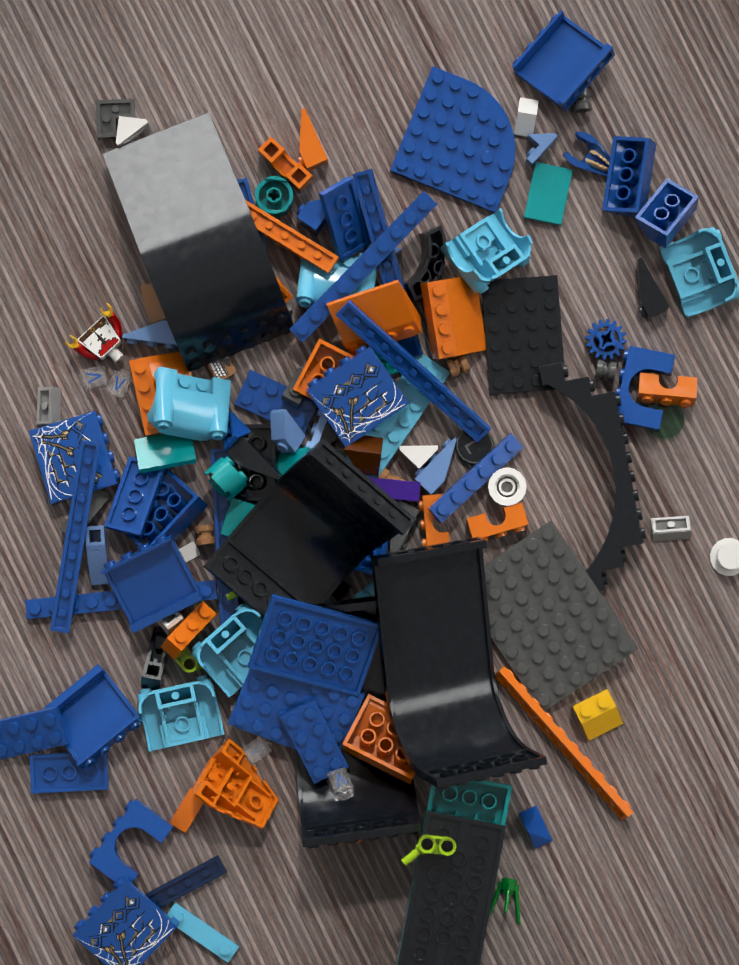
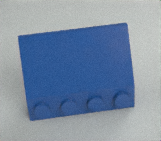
M167 468L142 538L130 534L126 535L139 547L146 543L149 545L155 543V539L164 534L166 537L172 534L174 540H176L208 505Z

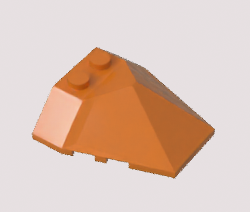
M228 738L208 760L193 786L194 795L208 807L262 829L279 799L265 780L262 781L259 777L255 765L252 766L245 757L247 755L245 751Z

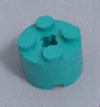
M279 176L265 178L257 185L255 190L257 207L275 218L287 215L294 202L293 190L290 184ZM273 194H277L278 198L276 200H272Z
M221 457L204 472V476L209 475L211 479L208 482L222 497L227 495V501L230 502L247 486L246 481L248 478L242 471L238 472L233 467L235 464L229 457L225 459Z

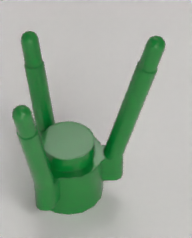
M502 878V882H498L489 915L492 914L502 889V893L506 894L504 913L508 912L510 895L514 893L517 924L520 925L519 885H517V880Z

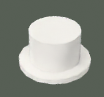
M507 467L493 473L488 484L489 494L492 499L498 504L505 506L515 505L521 501L527 487L523 475L519 471Z
M724 538L712 547L710 562L719 574L734 576L739 573V540Z

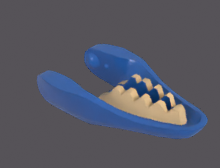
M576 132V138L588 145L587 154L582 161L571 156L569 152H564L563 157L578 168L607 176L610 155L592 135L585 132Z

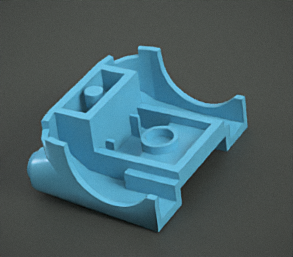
M500 208L494 214L479 221L451 241L446 242L440 247V250L474 294L477 292L482 294L489 289L488 284L515 266L520 265L522 268L531 262L529 258L531 257L530 252L533 241L529 234L524 237L515 234L507 225L503 210Z
M714 227L700 229L685 238L669 243L666 248L659 247L665 266L669 270L680 298L679 302L686 319L739 298V282L719 229L716 230Z
M350 256L343 261L338 260L329 274L301 258L296 302L308 310L359 257ZM377 267L350 295L375 287Z
M160 366L154 372L156 392L153 405L147 413L148 423L151 422L159 430V433L198 441L222 440L227 436L231 380L216 377L207 380L177 374L175 369Z
M244 602L235 609V614L202 643L199 641L191 648L193 650L191 655L229 698L242 688L249 671L248 663L263 622L262 616L249 605H245Z
M204 675L196 677L197 681L154 691L150 688L140 690V694L137 695L138 710L143 719L142 722L149 752L225 735L212 678Z

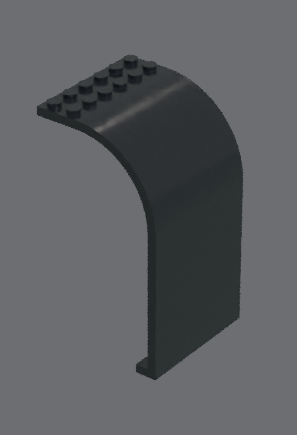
M209 112L103 153L141 257L188 372L291 332L289 329L293 326V322Z
M322 439L275 482L203 567L264 618L272 594L308 604L325 603L346 577L372 551L398 534L403 536L416 521V518Z
M481 537L371 556L384 689L391 724L399 747L409 766L420 778L440 790L448 789L450 785H466L468 781H484L487 777L498 778L503 777L505 773L517 774L521 773L524 769L535 770L539 769L542 765H547L546 756L527 747L517 737L506 717L500 700L494 672L483 548L487 547L486 539Z
M375 596L312 604L377 622ZM378 641L361 689L365 696L358 713L368 694L386 702L380 641ZM292 749L299 797L303 847L312 849L324 844L334 846L339 844V842L355 843L360 839L376 840L382 836L393 838L398 836V834L414 835L422 831L414 779L411 784H408L342 750L349 767L314 784L298 751ZM337 774H339V775L347 782V784H345V783L342 781V779L339 777V787H338V786H337Z

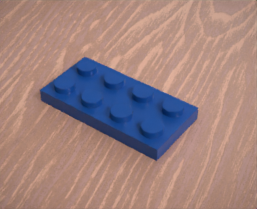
M348 176L319 193L333 246L340 261L347 259L372 244L352 177Z
M253 370L249 371L234 405L271 421L270 412L272 410L286 409L304 434L318 407L312 399L306 396L298 408L285 402L281 397L287 386Z
M129 456L104 525L105 528L142 538L166 469L140 474L137 458Z
M315 698L280 714V718L314 784L349 767Z
M58 706L0 719V760L69 743Z
M70 753L30 754L31 794L109 790L108 753L103 756L100 755L95 759V763L91 767L84 769L77 765L76 760Z

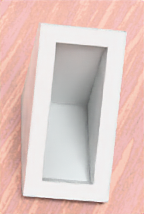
M520 97L514 135L527 137L529 134H533L539 100Z
M119 116L116 136L118 148L126 145L149 127L148 121L146 119Z
M438 445L399 446V452L417 469L422 467L438 451Z
M176 612L157 621V623L169 636L184 621V618L180 613Z

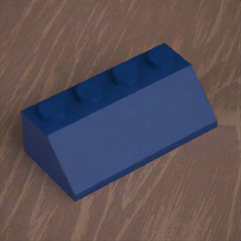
M613 136L602 211L626 217H635L648 202L657 145L650 138Z

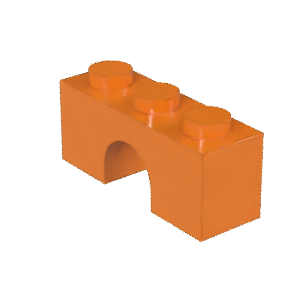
M272 137L258 149L259 155L299 193L313 180L312 174L299 162L296 163Z
M640 372L637 382V402L644 404L659 403L664 406L680 405L685 408L694 407L697 397L696 377L678 376L675 387L667 389L660 385L659 374Z
M443 494L424 495L422 500H419V510L424 514V519L420 520L421 531H425L426 538L422 539L423 547L450 542L449 532H438L433 527V519L435 517L428 510Z
M522 502L503 508L505 519L500 525L490 524L485 513L467 518L466 521L471 538L481 537L489 541L488 537L495 535L496 538L506 536L507 531L514 530V533L524 531L525 526L529 524Z
M202 601L166 638L161 648L173 659H176L188 647L191 641L211 623L217 613Z

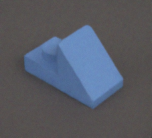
M555 133L529 134L527 139L537 148L532 147L526 154L528 157L526 163L532 167L556 141L558 135Z

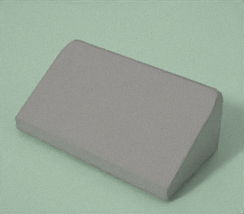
M38 387L37 425L46 426L61 421V388Z
M689 515L651 518L652 541L690 539L691 525Z

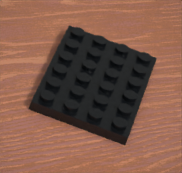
M557 275L498 279L488 284L489 289L482 293L490 395L557 390L550 385H542L539 366L563 362V366H565Z

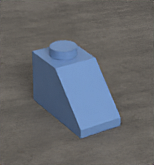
M286 409L272 410L270 412L271 440L281 453L296 452L306 435Z

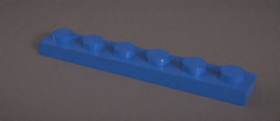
M509 433L428 508L429 512L439 523L445 521L484 485L493 473L501 469L524 447L512 433Z

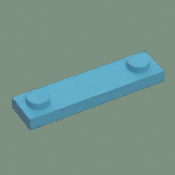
M176 902L167 914L170 918L174 916L179 921L178 929L227 963L239 948V945Z

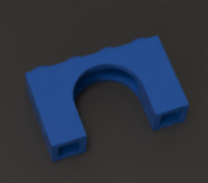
M629 346V351L625 350L623 361L626 362L625 369L621 368L619 380H622L621 388L617 387L616 395H620L622 405L618 406L619 414L624 415L625 425L659 432L663 411L643 407L635 403L630 396L629 388L632 380L640 372H654L671 376L675 360L674 354Z
M135 799L134 802L132 800L129 801L124 808L126 813L123 817L118 816L112 824L115 828L111 833L106 832L101 839L103 844L99 849L95 847L89 855L92 858L89 863L114 882L120 877L123 879L128 875V880L133 883L139 875V872L125 863L117 853V839L124 830L133 827L143 829L162 843L174 827L138 799Z

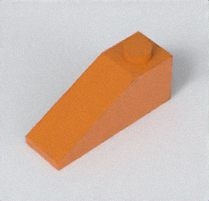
M303 108L301 109L299 147L301 157L298 158V161L309 172L327 164L328 158L307 111Z

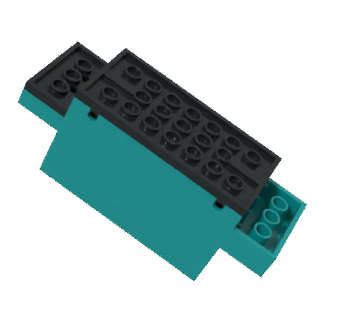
M474 780L468 781L466 785H450L448 789L443 790L431 785L427 807L425 806L420 837L426 834L451 837L456 843V851L449 856L425 853L424 855L420 854L415 859L396 956V965H480L506 829L505 822L512 785L489 780L479 782ZM428 838L424 839L421 843L424 849H430L433 845L432 840ZM444 841L441 845L442 850L446 852L450 851L453 847L451 841Z

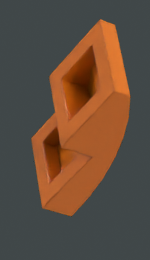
M193 788L189 789L170 821L171 825L185 833L204 804L194 795Z

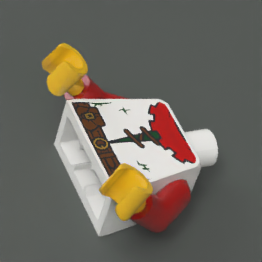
M106 303L109 310L103 311L100 307L103 316L78 339L70 335L73 338V343L68 344L65 341V344L73 348L83 358L95 361L101 359L103 361L109 356L117 363L124 356L118 349L122 344L120 340L123 336L122 326L111 305Z

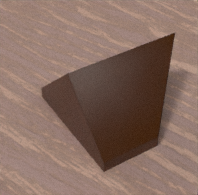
M364 435L343 449L353 465L363 474L378 476L383 444L382 437Z

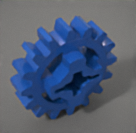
M600 319L598 321L599 325L593 323V330H587L590 336L585 337V340L589 341L585 346L591 347L589 353L595 352L596 359L602 356V360L605 361L606 356H608L610 360H613V354L618 357L620 355L618 350L624 351L625 348L622 344H625L627 340L622 339V337L626 335V332H620L622 325L616 327L617 321L610 324L609 319L605 323ZM600 328H608L607 331H597ZM614 331L616 332V334H617V336H618V340H616V339L614 338V335H613ZM608 333H610V335L608 336V337H609L608 340H609L610 342H607V343L604 344V346L602 347V344H603V339H602V338H604L605 336L608 335ZM593 338L597 340L598 348L594 345ZM606 348H614L613 351L603 352Z

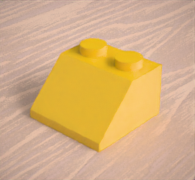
M608 689L571 706L588 741L623 724Z

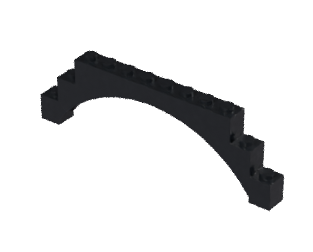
M563 362L539 366L542 385H550L573 400L587 414L602 436L610 455L615 479L613 519L600 552L586 570L599 591L605 590V585H608L606 574H602V571L624 567V562H627L626 552L622 551L621 547L643 544V539H647L645 528H641L640 520H643L641 508L637 509L636 501H639L638 490H634L632 483L636 482L634 470L630 471L629 463H632L631 453L626 451L625 446L629 442L627 432L623 433L622 430L625 420L624 415L619 414L618 406H622L620 395H616L615 391L592 395V392L595 391L594 381L590 380L589 377L566 381L569 373L567 365L563 366Z

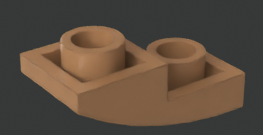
M152 283L140 286L150 325L166 320Z

